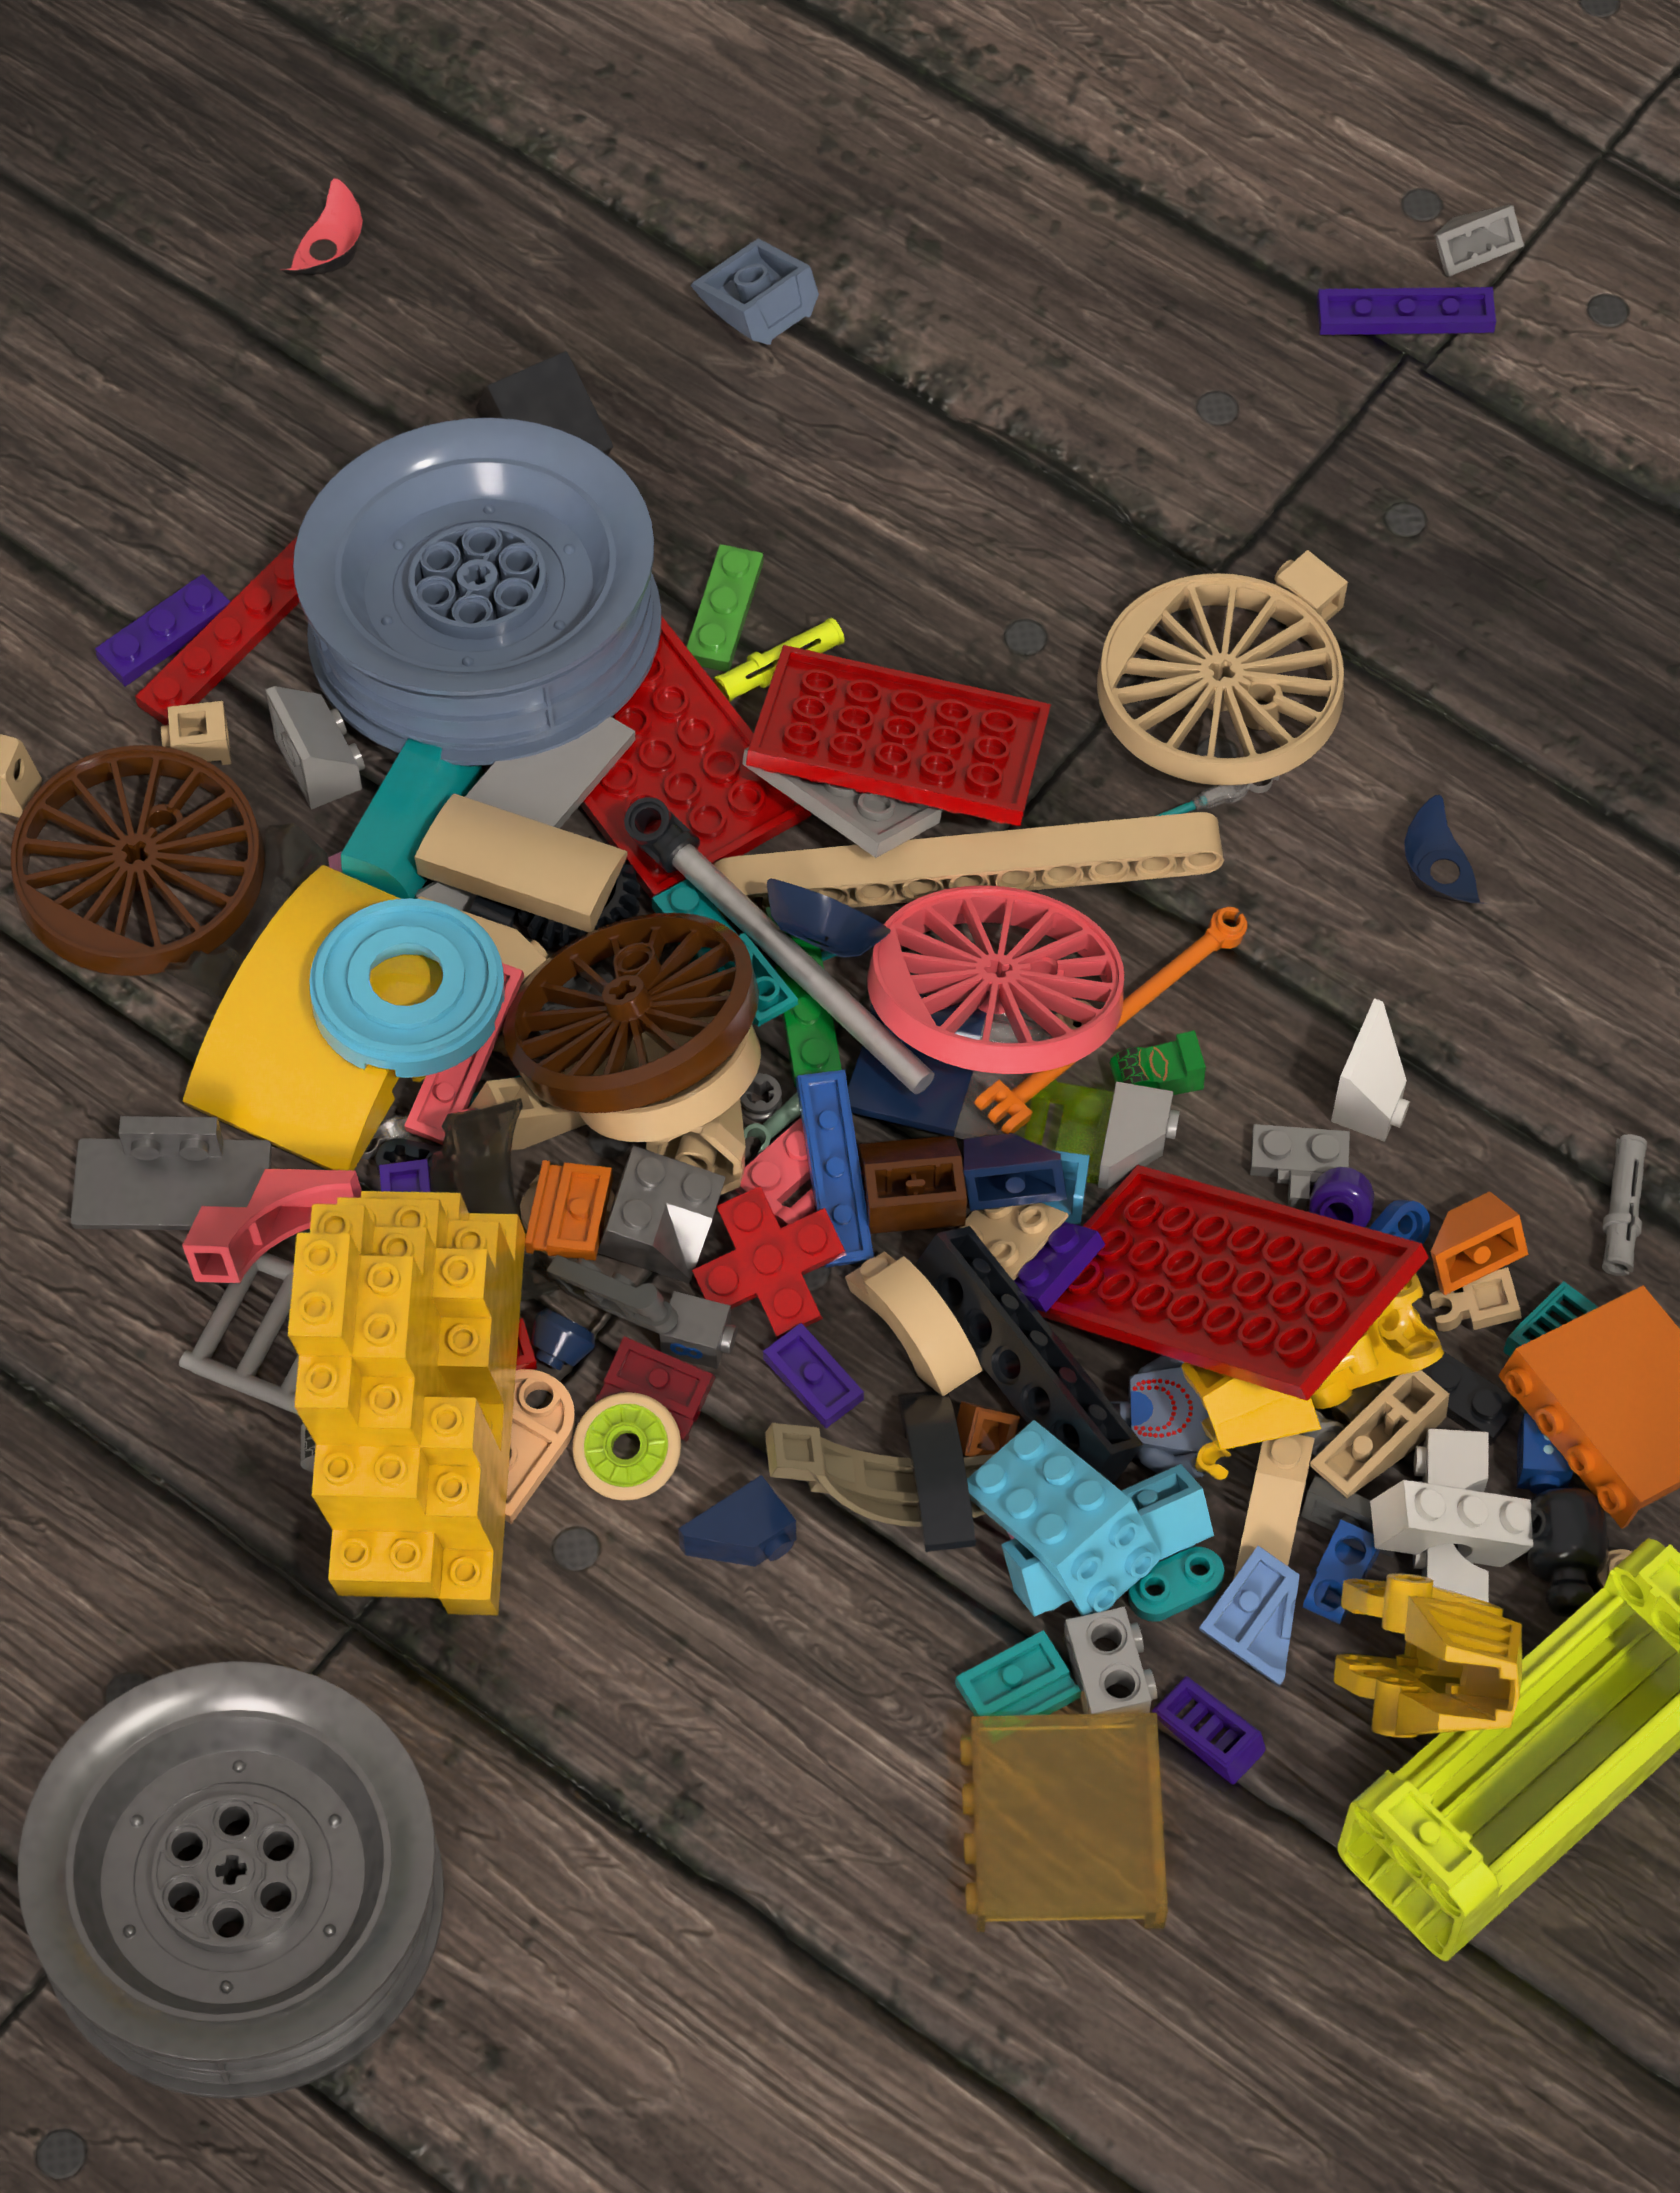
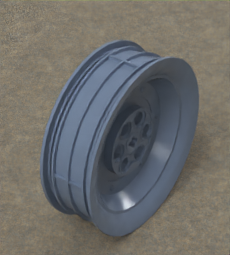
M469 418L427 425L402 433L362 453L339 471L317 495L299 529L294 551V579L300 605L308 620V649L316 680L331 706L338 709L341 717L347 723L376 743L398 753L402 750L407 739L410 738L425 744L441 747V760L453 765L467 766L493 765L495 761L528 757L558 748L591 731L608 717L614 716L640 687L652 666L658 650L662 613L659 592L652 574L654 536L646 503L636 485L615 461L595 446L559 429L516 419Z

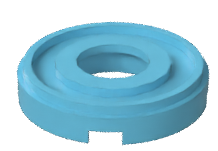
M405 898L383 901L363 908L344 919L327 935L318 948L312 963L309 979L313 1015L319 1031L329 1046L346 1061L365 1070L368 1064L379 1068L395 1070L396 1077L402 1078L420 1077L445 1071L476 1053L494 1032L495 1020L505 998L501 957L496 945L485 929L470 916L456 908L424 899ZM403 954L422 955L440 964L443 977L436 993L426 1001L411 1006H402L382 1000L373 991L370 984L371 970L389 958Z

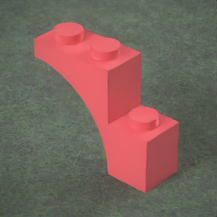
M265 1169L247 1207L201 1206L182 1245L194 1281L240 1283L250 1267L269 1249L299 1232L310 1229L312 1204H337V1197L361 1198L362 1189L356 1171Z

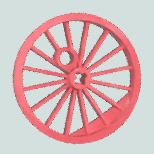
M981 885L956 887L933 892L911 901L896 911L884 923L891 930L890 934L875 944L867 975V987L871 1003L880 1019L896 1036L911 1047L934 1059L957 1067L998 1074H1024L1059 1068L1086 1057L1103 1045L1115 1031L1122 1015L1124 967L1121 956L1113 941L1101 927L1080 911L1061 901L1039 893L1011 887ZM967 923L975 944L953 925ZM982 923L1003 924L997 954L994 953ZM1010 925L1029 929L1030 931L1005 955ZM933 931L944 942L927 936L924 933ZM1045 935L1057 940L1030 952ZM901 947H907L923 955L902 952ZM1075 952L1083 957L1059 960ZM1099 975L1102 982L1078 979L1077 977ZM925 993H934L922 999L919 995ZM1073 998L1105 1002V1005L1101 1009H1096ZM963 1001L941 1026L936 1025L931 1014ZM977 1008L987 1013L981 1040L954 1034ZM1019 1008L1053 1038L1033 1041ZM1050 1010L1084 1025L1072 1030ZM1006 1013L1018 1043L989 1041L994 1014Z

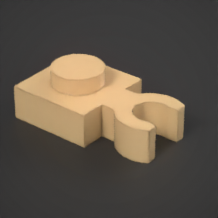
M1509 1268L1496 1270L1463 1286V1292H1451L1444 1295L1440 1290H1437L1429 1295L1432 1309L1442 1306L1451 1308L1448 1314L1435 1317L1438 1331H1451L1458 1327L1462 1320L1471 1318L1474 1330L1522 1318Z

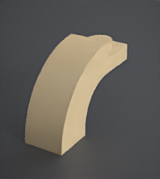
M884 1251L880 1255L865 1261L861 1267L845 1276L850 1291L879 1314L896 1334L910 1357L917 1376L941 1396H945L983 1371L966 1334L947 1304L926 1277L904 1256L896 1261Z

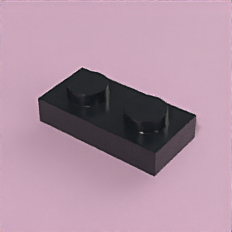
M1446 1352L1437 1362L1422 1369L1425 1374L1449 1393L1446 1417L1468 1431L1488 1432V1444L1490 1446L1519 1409L1520 1403L1516 1398Z

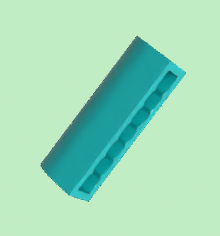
M408 738L341 853L342 873L398 898L416 899L415 894L419 889H422L427 878L418 875L415 855L430 826L448 799L454 793L465 797L484 775L482 765H453L441 760V747Z

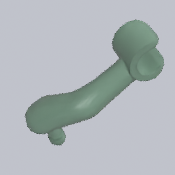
M798 1092L762 1125L758 1123L750 1124L744 1129L745 1140L748 1137H756L762 1144L757 1156L769 1146L770 1140L801 1115Z

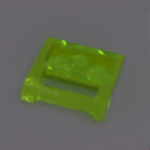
M1055 1079L1031 1099L1030 1110L1033 1113L1030 1121L1026 1124L1024 1138L1042 1146L1050 1103L1064 1105L1055 1151L1090 1155L1087 1182L1098 1184L1114 1092L1060 1083Z

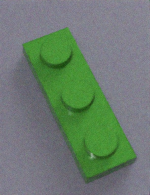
M723 544L719 545L687 644V649L702 667L723 672L730 671L764 564L763 553Z

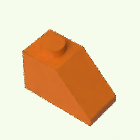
M1490 1191L1448 1211L1430 1251L1439 1290L1444 1295L1529 1255L1520 1215Z

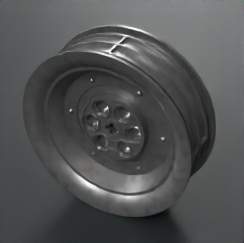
M235 1661L187 1667L151 1679L109 1702L90 1717L69 1738L42 1777L29 1805L22 1829L18 1854V1890L26 1930L36 1955L46 1971L55 1995L72 2023L99 2052L128 2073L150 2084L177 2093L204 2098H252L285 2092L318 2080L358 2057L392 2026L414 1997L432 1960L442 1924L444 1879L440 1851L434 1833L430 1804L423 1782L410 1755L384 1721L356 1697L315 1675L290 1667L268 1663ZM243 1820L249 1823L247 1830L240 1835L231 1836L224 1833L225 1828L233 1821ZM196 1845L202 1848L201 1854L194 1860L182 1861L177 1859L179 1852L187 1846ZM288 1845L294 1848L292 1854L285 1860L273 1861L268 1858L271 1850L277 1846ZM241 1872L242 1875L237 1876L235 1884H226V1882L231 1881L232 1873ZM284 1895L291 1899L290 1904L280 1912H271L265 1909L267 1902L275 1896ZM195 1896L199 1898L197 1906L191 1911L178 1912L174 1910L176 1902L182 1897ZM239 1921L244 1924L241 1932L234 1937L225 1938L218 1935L219 1929L227 1922Z

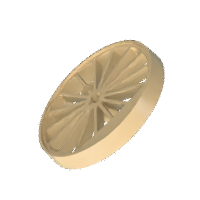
M1220 573L1200 574L1175 579L1149 590L1134 600L1118 616L1104 643L1098 670L1097 692L1102 713L1112 732L1131 753L1146 764L1168 775L1191 782L1209 785H1242L1282 775L1307 761L1326 743L1339 721L1343 707L1344 667L1338 642L1330 627L1309 604L1298 596L1275 584L1248 576ZM1202 606H1227L1221 653L1218 652ZM1234 607L1258 612V616L1231 654H1228ZM1188 608L1191 609L1205 649L1170 615L1171 613ZM1270 617L1288 626L1287 629L1246 653ZM1159 623L1183 649L1154 637L1150 633ZM1301 637L1313 649L1266 659ZM1141 648L1167 661L1133 657ZM1323 665L1328 680L1279 675L1278 673ZM1123 673L1166 678L1164 680L1116 688ZM1282 692L1328 697L1324 709L1321 712H1317L1283 696ZM1177 694L1137 719L1131 718L1123 707V704ZM1256 700H1263L1269 704L1260 705ZM1196 701L1167 743L1159 741L1146 732V730ZM1205 709L1213 710L1207 756L1195 755L1179 750L1178 747ZM1228 710L1245 757H1214L1220 711ZM1280 714L1287 715L1310 727L1300 736L1293 738L1278 723ZM1246 726L1255 730H1265L1281 747L1257 754Z

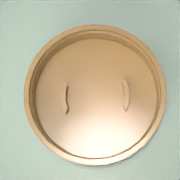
M724 991L722 993L710 997L729 995L730 992ZM715 1016L691 1019L710 1023ZM751 1025L748 1033L735 1051L720 1066L687 1089L661 1101L630 1110L610 1113L579 1112L582 1119L597 1133L611 1139L626 1142L663 1140L687 1133L712 1121L741 1098L757 1074L761 1060V1048L753 1025ZM662 1030L679 1046L693 1038ZM645 1032L642 1033L649 1063L669 1054ZM634 1038L632 1039L622 1071L640 1066ZM609 1056L592 1076L603 1075ZM578 1062L565 1069V1074H568Z

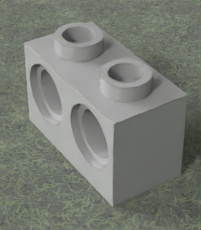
M1125 1607L1065 1620L1063 1639L1075 1683L1082 1690L1080 1701L1089 1732L1148 1719L1151 1701L1157 1699L1156 1683L1151 1669L1143 1670L1138 1654L1144 1652L1142 1634L1137 1622L1129 1623ZM1100 1638H1108L1113 1640L1118 1647L1113 1651L1105 1652L1097 1649L1093 1642ZM1119 1684L1127 1687L1132 1694L1122 1699L1114 1698L1107 1693L1106 1688Z

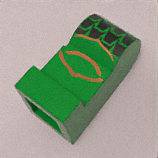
M1195 1030L1176 1034V1041L1147 1048L1135 1047L1123 1050L1114 1055L1109 1062L1115 1085L1116 1082L1173 1091V1095L1199 1091L1204 1088L1206 1066Z

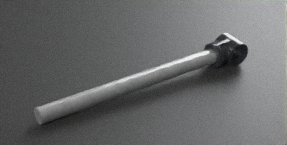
M646 797L638 799L631 804L625 814V829L643 852L648 854L667 873L676 871L682 873L914 1094H919L931 1084L935 1076L934 1072L698 851L700 845L699 838L671 813L662 801L657 798ZM655 820H662L658 830L650 834H644L645 828L649 823Z

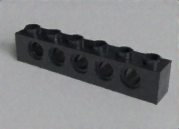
M967 1226L937 1233L915 1264V1267L931 1283L957 1319L981 1367L991 1376L1006 1395L1010 1404L1020 1413L1028 1425L1035 1420L1114 1484L1144 1444L973 1229Z

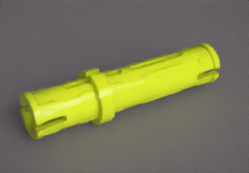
M829 618L825 622L790 638L788 641L762 654L754 652L748 655L747 662L722 675L715 676L714 683L727 700L731 702L734 698L758 686L761 688L770 686L783 645L801 648L812 642V645L805 648V650L824 653L835 646L843 644L845 641L844 634L837 621ZM772 663V666H770V667H768V668H766V669H764V670H762V671H760V672H758V673H756V674H754V675H752V676H750V677H748V678L746 679V676H747L748 674H750V673H752V672H754V671H756V670H758V669H760V668H763L764 666H766V665Z

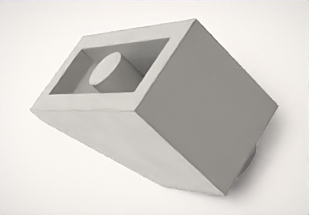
M1116 1082L1100 1165L1098 1188L1109 1189L1125 1179L1137 1165L1145 1167L1163 1156L1166 1138L1175 1139L1180 1115V1111L1171 1110L1173 1091Z

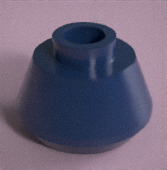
M547 1308L536 1313L531 1344L539 1348L535 1354L537 1359L561 1370L565 1362L571 1366L576 1365L596 1346L594 1334L583 1326Z

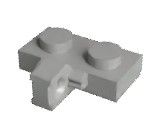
M1254 1124L1250 1175L1277 1177V1183L1288 1184V1206L1307 1211L1310 1186H1314L1318 1177L1332 1168H1349L1350 1131Z

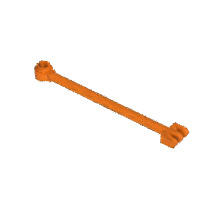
M1225 907L1218 909L1213 914L1206 933L1123 1000L1122 1015L1115 1031L1213 951L1217 952L1220 948L1231 949L1237 947L1247 930V920L1243 913L1237 918L1239 913L1237 908ZM1237 918L1235 927L1227 926L1223 922L1228 921L1230 923H1234V921ZM1076 1062L1051 1070L1034 1072L1012 1090L999 1079L981 1093L974 1104L982 1111L996 1101L998 1104L989 1112L987 1117L996 1124L1009 1114L1011 1118L1005 1122L1001 1131L1004 1134H1014L1028 1123L1033 1112L1025 1103Z

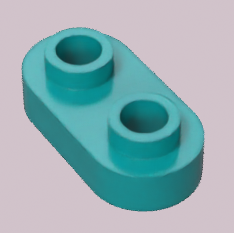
M1192 1547L1158 1562L1145 1577L1139 1579L1129 1588V1606L1139 1618L1156 1622L1202 1603L1219 1592L1224 1577L1223 1562L1214 1551L1205 1547ZM1194 1565H1202L1208 1570V1573L1198 1576L1190 1568ZM1150 1585H1157L1163 1590V1593L1159 1596H1152L1145 1589Z

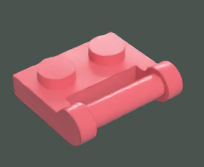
M801 1118L744 1168L741 1185L735 1189L741 1195L761 1185L780 1228L816 1211L812 1188L790 1208L782 1205L783 1202L810 1179Z

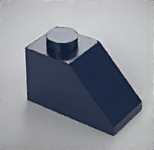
M1013 1133L964 1139V1176L970 1211L1067 1200L1061 1154Z
M762 1475L678 1528L679 1545L685 1556L754 1567L766 1559L775 1561L781 1558L793 1547L794 1541H796V1519Z

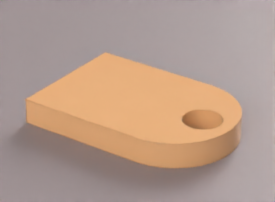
M521 1369L517 1370L515 1374L505 1521L510 1524L513 1523L566 1449L575 1429L574 1405L569 1392L559 1380L542 1371ZM535 1390H545L553 1396L552 1402L542 1409L530 1407L525 1400Z

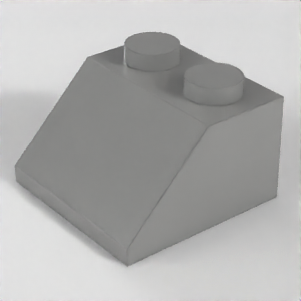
M277 686L266 689L275 740L310 809L312 810L361 790L359 771L365 769L364 761L356 744L348 745L343 735L347 731L338 709L329 710L321 694Z

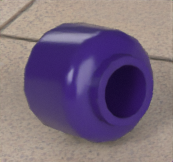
M1337 1167L1329 1169L1318 1177L1312 1188L1309 1212L1366 1227L1371 1219L1375 1194L1371 1182L1363 1173L1353 1168Z

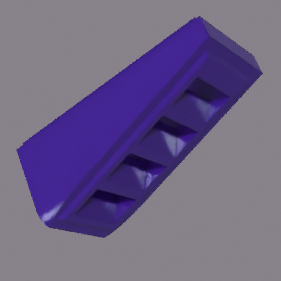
M1185 1676L1152 1710L1155 1718L1231 1784H1235L1266 1750L1262 1733L1188 1676ZM1194 1699L1198 1704L1182 1720L1179 1719L1176 1715ZM1209 1713L1212 1717L1196 1732L1193 1728ZM1225 1727L1228 1731L1213 1745L1210 1741Z

